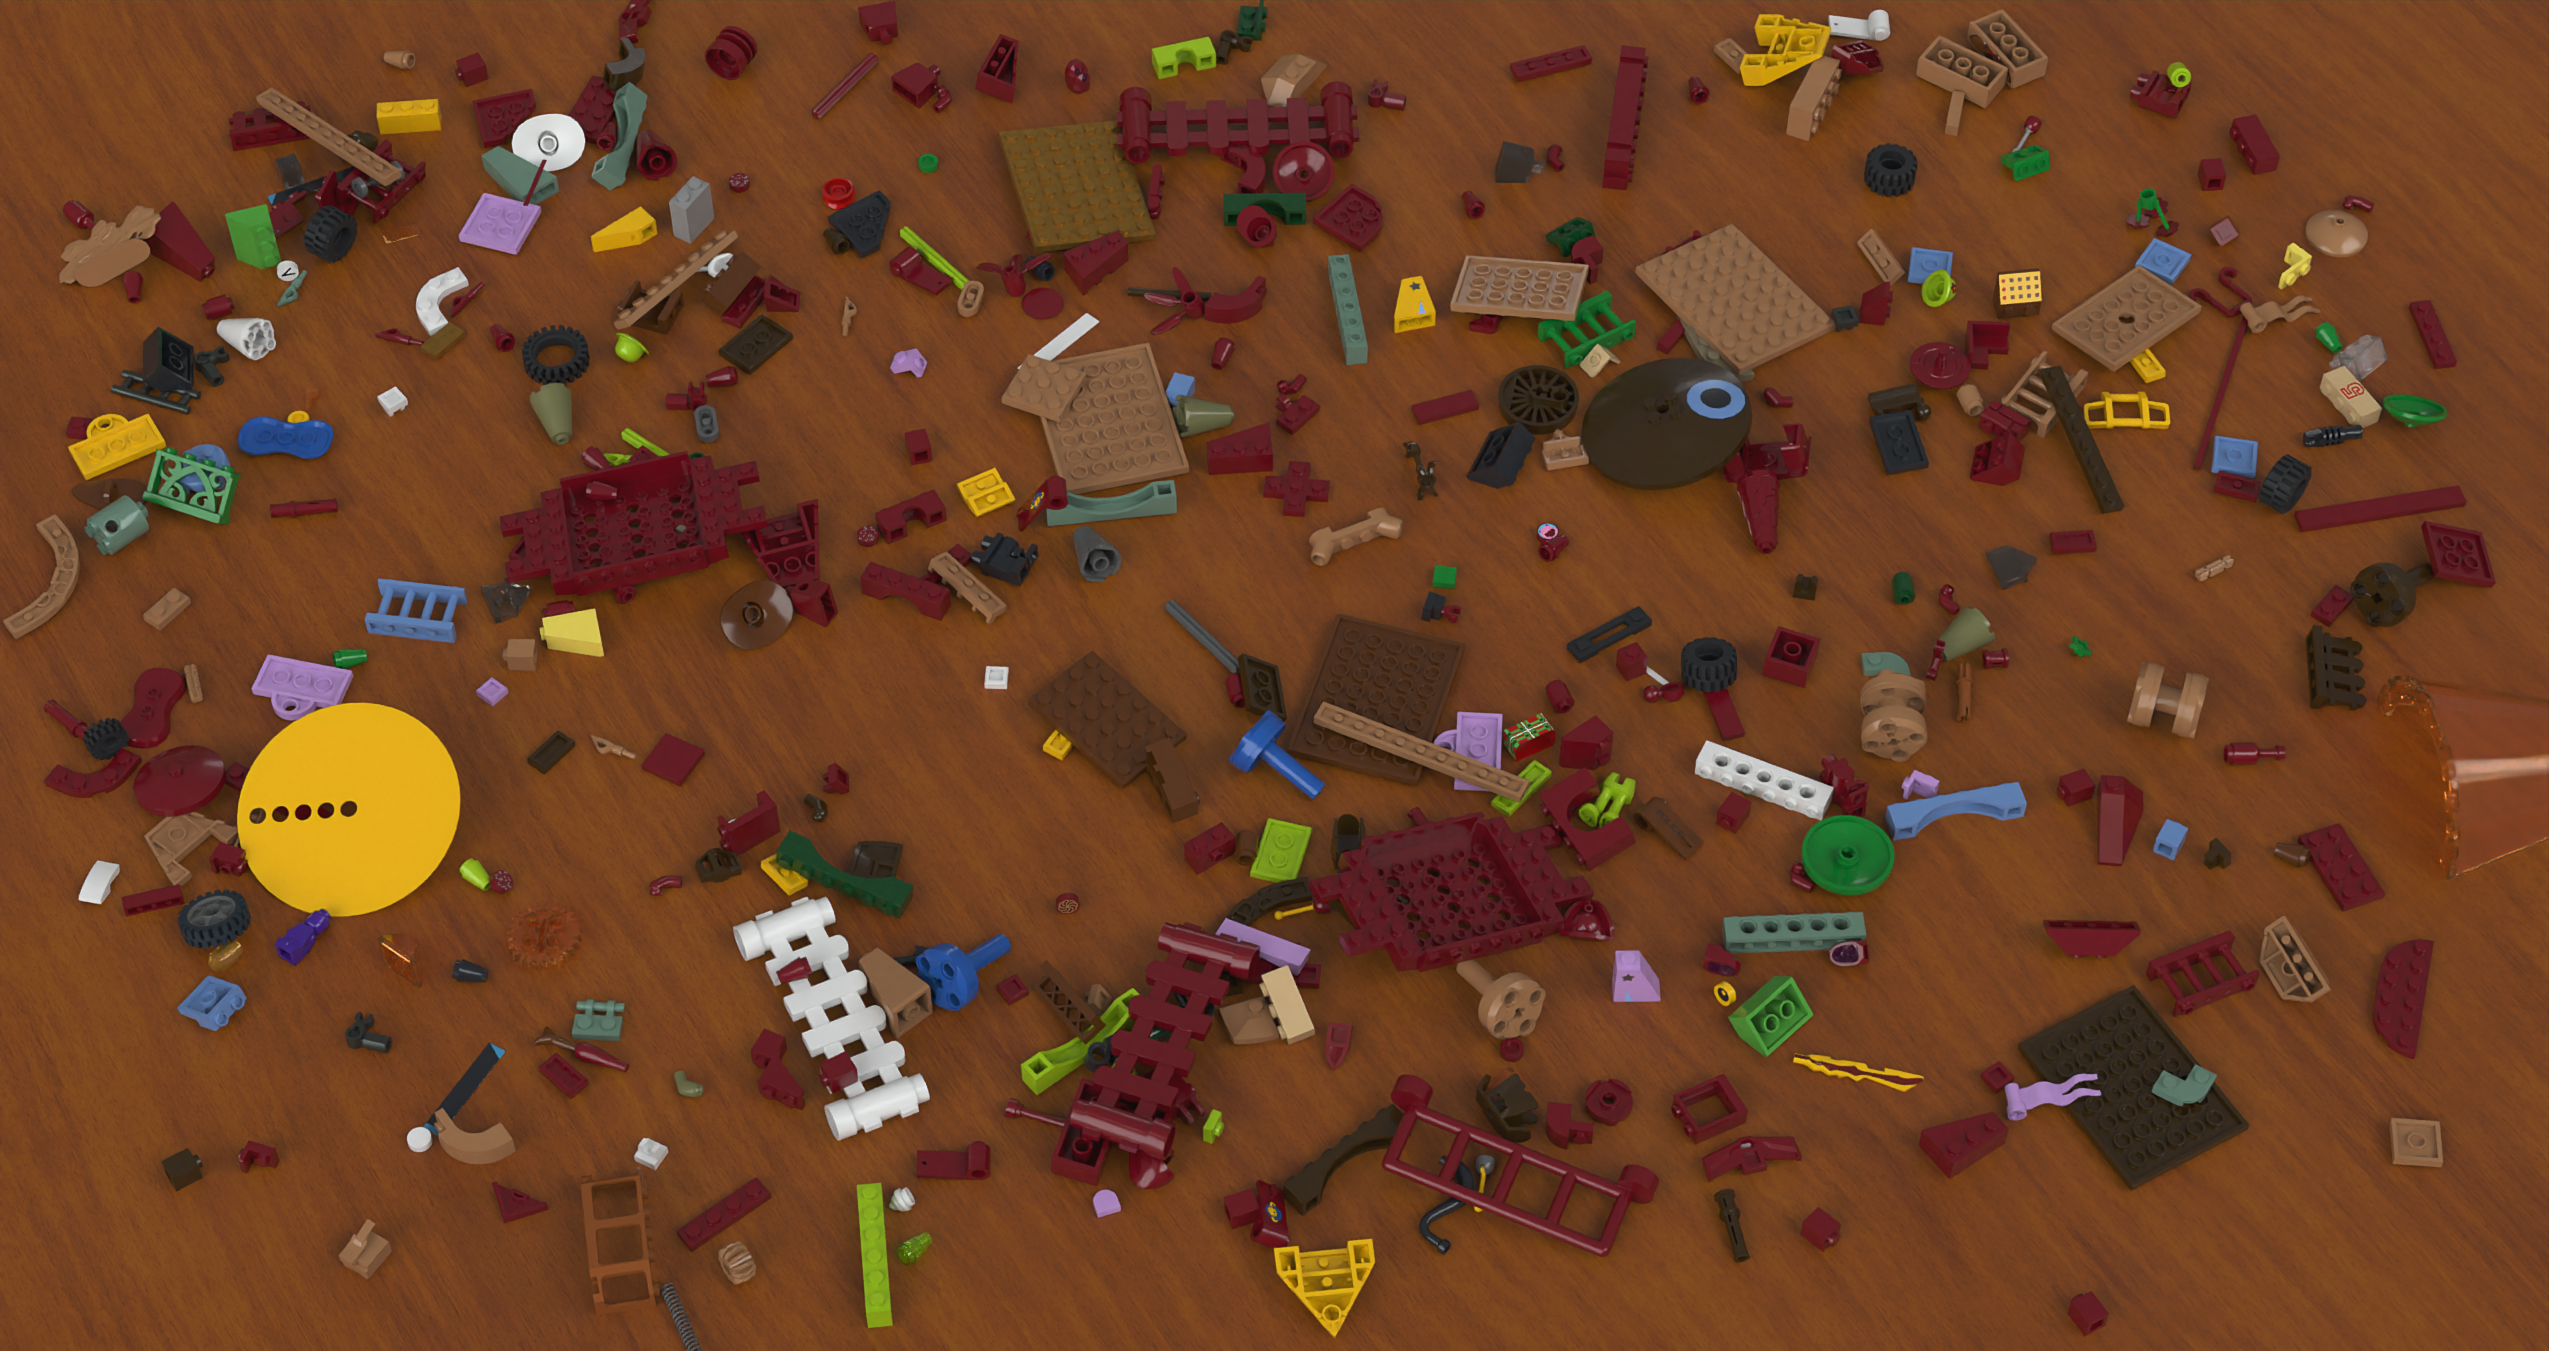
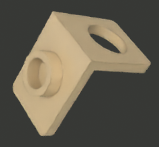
M1597 344L1580 363V367L1590 377L1595 378L1609 360L1617 364L1621 361L1609 349Z

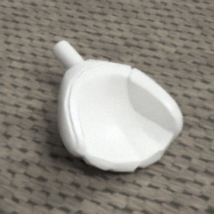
M718 254L710 260L708 266H703L696 272L708 271L709 275L715 278L722 268L725 271L728 269L726 263L733 254Z

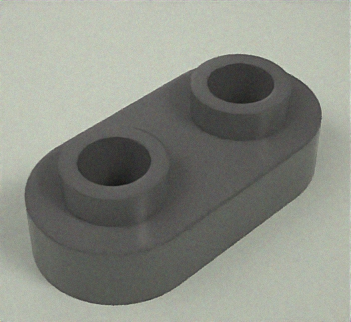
M709 405L698 407L694 412L698 438L705 443L713 442L719 437L716 411Z

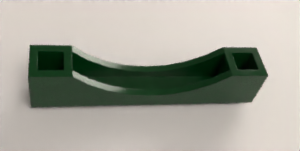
M789 830L776 851V863L782 868L795 871L806 879L815 880L826 888L835 889L846 897L855 898L868 907H875L888 916H895L900 919L913 898V885L893 876L886 878H864L842 872L833 867L820 856L810 839Z

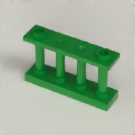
M1605 291L1580 303L1575 321L1546 319L1538 323L1537 338L1542 343L1553 339L1565 352L1564 368L1568 369L1580 364L1597 344L1609 349L1625 340H1630L1635 336L1636 321L1633 319L1624 324L1611 310L1612 295ZM1604 314L1616 328L1607 332L1596 321L1595 317ZM1587 322L1599 336L1589 340L1577 326ZM1570 331L1579 340L1581 345L1572 349L1560 334Z

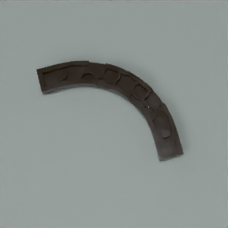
M1302 877L1263 887L1258 890V893L1248 899H1242L1225 918L1250 927L1257 919L1274 909L1312 901V892L1309 888L1308 878ZM1223 971L1220 979L1230 982V988L1226 997L1243 994L1241 979L1230 976V973Z

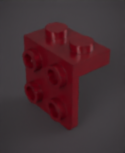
M330 170L323 179L321 189L316 193L315 200L318 203L319 209H322L323 206L332 205L354 216L360 203L352 198L347 199L343 204L336 201L338 180L336 172Z

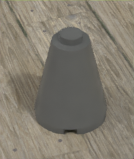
M1082 526L1075 530L1073 542L1079 570L1084 578L1090 582H1102L1110 574L1113 576L1119 570L1122 562L1118 549L1089 526Z

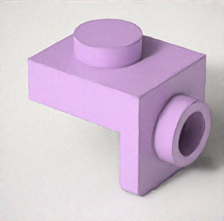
M917 349L900 351L894 356L890 369L894 374L911 370L919 378L924 373L927 361Z
M1914 770L1911 777L1907 776L1902 784L1901 789H1904L1903 798L1907 800L1912 791L1926 798L1935 797L1938 791L1939 780Z

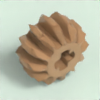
M740 1241L729 1243L718 1251V1260L721 1263L724 1274L735 1285L746 1282L756 1275L754 1259L751 1257L746 1246Z

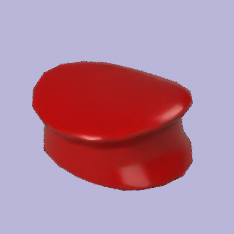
M833 178L825 182L822 188L823 201L831 209H843L851 205L855 199L854 186L848 179Z

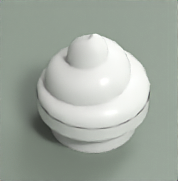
M907 1187L903 1189L898 1188L894 1191L889 1208L901 1212L911 1210V1206L915 1205V1200Z

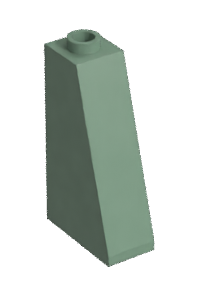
M500 146L481 155L484 170L514 200L525 202L539 167ZM543 169L529 204L536 205L559 192L555 175Z

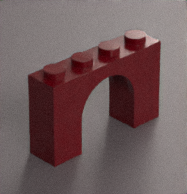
M1584 767L1541 793L1539 797L1542 804L1539 807L1546 817L1550 815L1552 818L1551 824L1557 833L1562 832L1564 835L1562 839L1569 850L1571 848L1574 849L1576 852L1574 856L1580 866L1585 865L1591 871L1629 848L1636 841L1633 832L1621 816L1594 831H1581L1570 824L1571 817L1577 808L1601 794L1597 782L1587 768Z

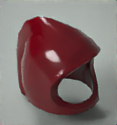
M1171 1149V1155L1166 1160L1146 1155L1141 1150H1138L1137 1153L1129 1152V1174L1134 1185L1141 1189H1156L1170 1183L1174 1179V1175L1167 1167V1164L1174 1157L1175 1151Z

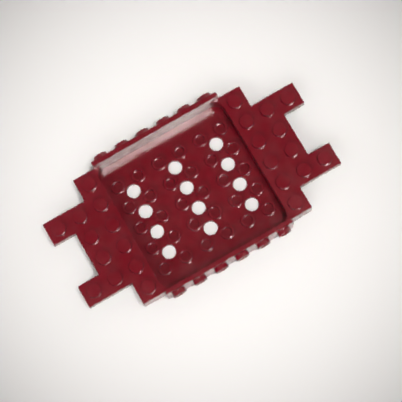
M684 451L561 478L560 484L562 488L541 492V508L500 516L503 538L524 533L526 558L505 562L508 583L551 574L552 585L556 595L578 594L582 596L624 585H632L709 568L710 564L729 558L726 536L768 527L764 506L745 510L742 508L739 486L760 482L757 463L752 461L714 469L711 455L690 460L688 452ZM598 480L614 487H619V499L592 501L586 497L588 482ZM675 497L681 498L678 503L670 502ZM631 507H639L634 513L627 512ZM677 512L684 513L681 518L672 517ZM589 516L596 517L595 520L592 522L585 521V519ZM633 522H641L636 528L630 527V524ZM679 525L685 526V532L675 533L676 527ZM591 531H598L594 537L587 536ZM635 537H643L639 543L632 542ZM682 542L689 543L686 548H677ZM593 546L600 547L597 552H589V549ZM638 552H645L641 558L634 557ZM596 561L603 562L599 567H591V564Z
M1483 812L1469 813L1465 816L1429 822L1425 825L1408 827L1395 832L1389 831L1377 836H1368L1362 839L1359 849L1341 854L1338 866L1342 873L1313 879L1309 883V888L1318 904L1339 899L1354 924L1356 930L1341 933L1338 939L1348 957L1386 949L1397 971L1418 969L1419 972L1541 943L1543 938L1558 933L1559 927L1564 924L1565 920L1557 907L1573 904L1581 899H1592L1594 892L1584 876L1563 880L1546 852V850L1558 848L1562 844V840L1552 824L1512 833L1503 816L1483 820L1485 816ZM1467 861H1476L1479 864V867L1474 868L1473 866L1468 865ZM1435 870L1438 872L1439 877L1428 875L1427 871ZM1485 878L1489 881V885L1479 883L1477 879ZM1394 879L1398 882L1399 886L1394 887L1388 884L1387 880ZM1444 887L1449 891V894L1444 895L1438 892L1437 888ZM1494 895L1499 898L1500 902L1495 903L1488 900L1487 896ZM1397 897H1405L1409 900V903L1404 905L1397 901ZM1455 905L1460 911L1455 913L1449 910L1447 906ZM1498 913H1506L1509 915L1510 920L1506 921L1499 918ZM1407 915H1416L1419 921L1408 920ZM1464 922L1469 925L1470 929L1464 930L1459 928L1458 923ZM1424 932L1429 936V939L1419 938L1417 933Z

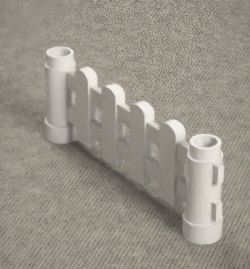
M808 897L792 902V907L775 914L771 910L755 916L756 921L754 922L750 920L734 926L735 940L745 961L764 955L765 951L771 949L775 959L769 960L765 964L766 970L775 986L781 984L776 971L798 957L803 958L806 956L812 972L824 968L830 980L812 987L808 979L789 982L794 994L783 997L784 1005L793 1022L806 1017L812 1028L802 1033V1040L811 1057L825 1053L827 1059H830L845 1051L843 1045L858 1039L862 1040L867 1050L850 1057L857 1068L858 1082L843 1089L848 1099L842 1098L824 1107L829 1126L838 1141L857 1134V1131L864 1129L865 1133L882 1127V1121L899 1114L904 1118L919 1112L918 1105L930 1100L926 1083L920 1073L911 1077H902L898 1067L905 1063L903 1046L897 1041L884 1043L879 1031L886 1027L885 1012L877 1005L865 1007L860 996L864 995L868 990L866 976L859 970L847 973L841 962L849 956V947L846 939L841 935L829 938L824 929L825 926L836 922L834 911L828 898L823 897L817 900H809ZM807 936L811 945L793 951L789 942ZM842 1003L848 1015L830 1022L824 1010ZM880 1075L884 1085L866 1092L861 1082Z

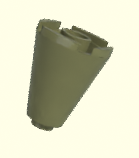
M562 383L543 385L540 387L541 391L535 394L534 390L529 397L530 404L551 441L559 445L566 444L572 438L571 388L569 386L568 388L564 387Z
M1178 395L1175 401H1178V407H1173V418L1177 431L1180 432V438L1229 426L1234 420V411L1228 404L1185 395Z
M1971 605L1964 607L1938 638V640L1946 642L1942 661H1951L1995 640V633H1990L1988 629L1991 624L1977 608L1970 609Z

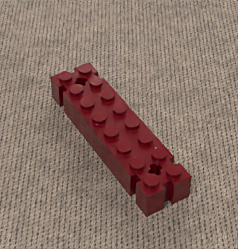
M1625 45L1621 47L1605 154L1602 188L1627 190L1628 182L1632 183L1633 170H1630V168H1634L1635 156H1632V154H1636L1637 142L1634 139H1638L1639 127H1636V125H1640L1641 113H1638V111H1642L1643 99L1640 97H1644L1645 85L1642 83H1646L1647 70H1644V68H1648L1649 56H1645L1646 48Z

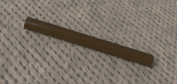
M1128 287V296L1144 297L1145 293L1170 295L1177 297V299H1181L1182 296L1179 290ZM1198 292L1202 300L1208 301L1211 298V292Z

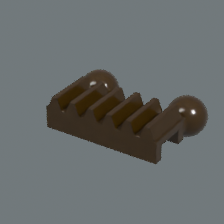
M1917 383L1869 393L1868 401L1875 416L1889 414L1890 412L1896 413L1899 410L1902 412L1905 409L1911 410L1913 407H1916L1914 411L1915 417L1918 420L1925 421L1930 418L1932 412L1931 408L1924 404L1923 397H1920Z

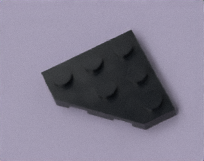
M878 190L828 216V222L836 231L847 236L850 246L861 258H864L880 250L891 211V202Z

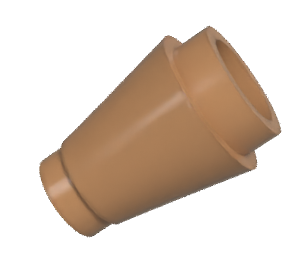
M409 50L387 51L384 55V61L401 69L408 70L412 69L415 65V55Z

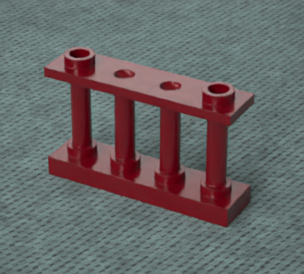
M386 139L373 153L389 163L397 161L408 175L399 182L394 181L392 184L396 185V187L391 192L379 185L368 186V189L384 197L379 204L367 197L360 199L354 193L351 185L353 179L360 177L365 183L370 181V176L357 167L336 187L337 202L343 204L347 199L352 198L373 210V223L375 224L381 219H385L390 210L426 177V163L424 161L416 168L393 156L392 143Z
M2230 930L2149 961L2146 971L2148 979L2150 981L2158 978L2162 979L2177 1000L2172 1013L2174 1017L2182 1014L2188 1015L2195 1009L2241 991H2250L2256 986L2260 972L2258 970L2249 973L2244 971L2231 952L2235 936ZM2218 955L2223 956L2237 977L2226 981L2211 958ZM2203 963L2217 985L2206 989L2191 966ZM2176 971H2183L2197 993L2185 997L2170 974Z

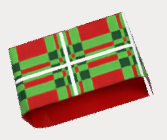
M1540 713L1505 729L1503 742L1514 759L1520 761L1555 744V730Z

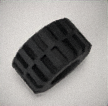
M1886 143V145L1881 144L1877 148L1874 147L1868 153L1866 159L1864 181L1867 187L1871 188L1873 192H1878V195L1881 196L1887 195V197H1891V195L1897 197L1900 194H1906L1907 190L1910 191L1915 182L1918 165L1917 158L1911 150H1907V147H1901L1899 144L1891 145Z
M332 205L323 206L322 209H319L311 217L307 225L304 237L305 248L310 253L328 262L340 261L343 256L348 254V251L355 242L358 227L356 219Z
M2289 454L2284 455L2275 463L2265 478L2260 490L2259 500L2282 514L2287 513L2296 505L2307 488L2311 478V467Z
M1716 637L1698 638L1694 642L1687 643V646H1684L1681 652V678L1688 687L1695 688L1697 691L1717 692L1720 689L1728 688L1737 678L1736 648L1730 642H1726L1724 639H1717Z

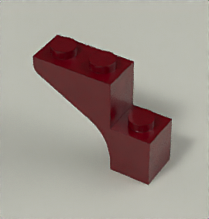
M764 1029L751 1049L752 1063L760 1069H765L758 1080L760 1094L766 1099L782 1102L789 1108L803 1110L805 1107L803 1089L782 1063V1058L787 1051L785 1036Z

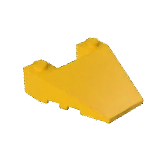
M1759 14L1755 25L1759 46H1770L1768 54H1744L1740 65L1744 86H1764L1821 58L1831 33V27L1812 22L1804 24L1800 23L1799 19L1793 18L1788 20L1779 14Z

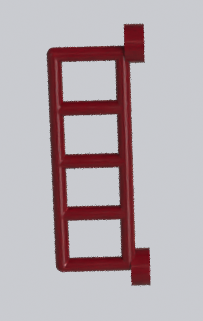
M1408 1074L1399 1076L1390 1094L1393 1103L1405 1112L1382 1160L1384 1170L1597 1256L1606 1257L1609 1255L1630 1202L1640 1204L1651 1202L1659 1185V1179L1656 1174L1640 1165L1630 1164L1624 1166L1617 1183L1429 1109L1427 1106L1433 1095V1089L1425 1080L1417 1076ZM1417 1119L1456 1135L1438 1176L1399 1160ZM1469 1141L1509 1156L1492 1197L1452 1182ZM1523 1162L1563 1177L1546 1218L1505 1203ZM1576 1183L1616 1198L1599 1240L1559 1224Z

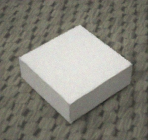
M986 666L985 689H1007L1009 668Z

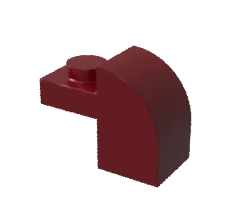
M1593 235L1575 243L1572 248L1571 263L1589 265L1587 281L1589 284L1597 282V265L1602 263L1603 247Z
M1548 1102L1545 1132L1548 1139L1555 1146L1567 1150L1568 1142L1592 1144L1594 1123L1570 1121L1572 1104Z

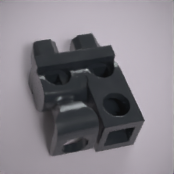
M997 533L995 537L985 535L981 543L982 550H985V553L975 551L972 555V563L981 568L983 575H990L1020 587L1039 556L1038 547L1036 544H1031L1025 554L1024 548L1019 549L1018 542L1011 537H1004V534Z

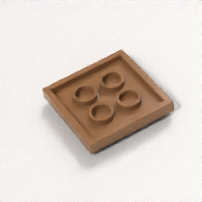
M1028 354L1002 396V404L1061 422L1087 379L1086 372Z

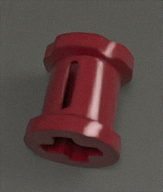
M2002 648L2001 651L1983 650L1982 660L1984 669L1997 666L2008 668L2009 656L2007 649Z

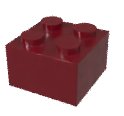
M1778 626L1764 659L1762 675L1805 688L1818 656L1821 639Z

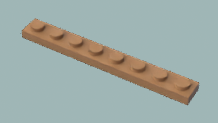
M723 230L714 236L715 240L702 245V250L699 253L696 252L687 258L688 262L685 264H680L674 268L672 275L663 277L660 280V285L647 290V295L644 298L641 297L632 303V308L625 309L619 313V318L613 322L616 328L630 327L738 238L735 230L728 232Z

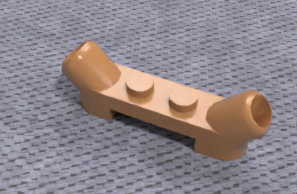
M1377 508L1368 512L1367 520L1335 532H1332L1329 526L1320 529L1309 538V543L1313 547L1310 555L1311 560L1316 565L1325 566L1329 563L1332 554L1368 542L1381 535L1397 539L1401 536L1403 521L1400 518L1390 516L1385 508Z

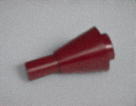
M624 585L613 589L616 599L620 604L629 603L636 596V589L631 585Z

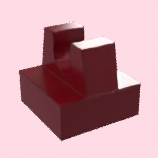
M836 763L829 765L828 772L823 775V780L828 783L823 786V790L828 794L839 792L843 795L849 792L848 773Z

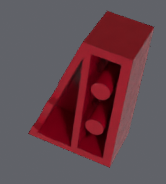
M1118 230L1063 252L1064 270L1083 296L1088 293V289L1094 284L1098 285L1101 283V279L1108 273L1111 275L1128 261V243Z
M1270 423L1261 424L1207 442L1209 475L1273 471Z

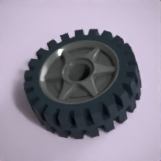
M215 890L214 894H211L210 891L204 897L202 895L197 896L196 901L193 899L189 901V905H185L183 911L179 912L177 920L186 943L192 947L195 945L199 949L202 946L204 949H209L210 945L213 948L218 947L220 943L226 945L228 940H236V935L241 936L244 934L243 930L246 931L251 923V915L246 901L240 893L237 894L236 891L230 892L229 890H224L221 893L220 890Z

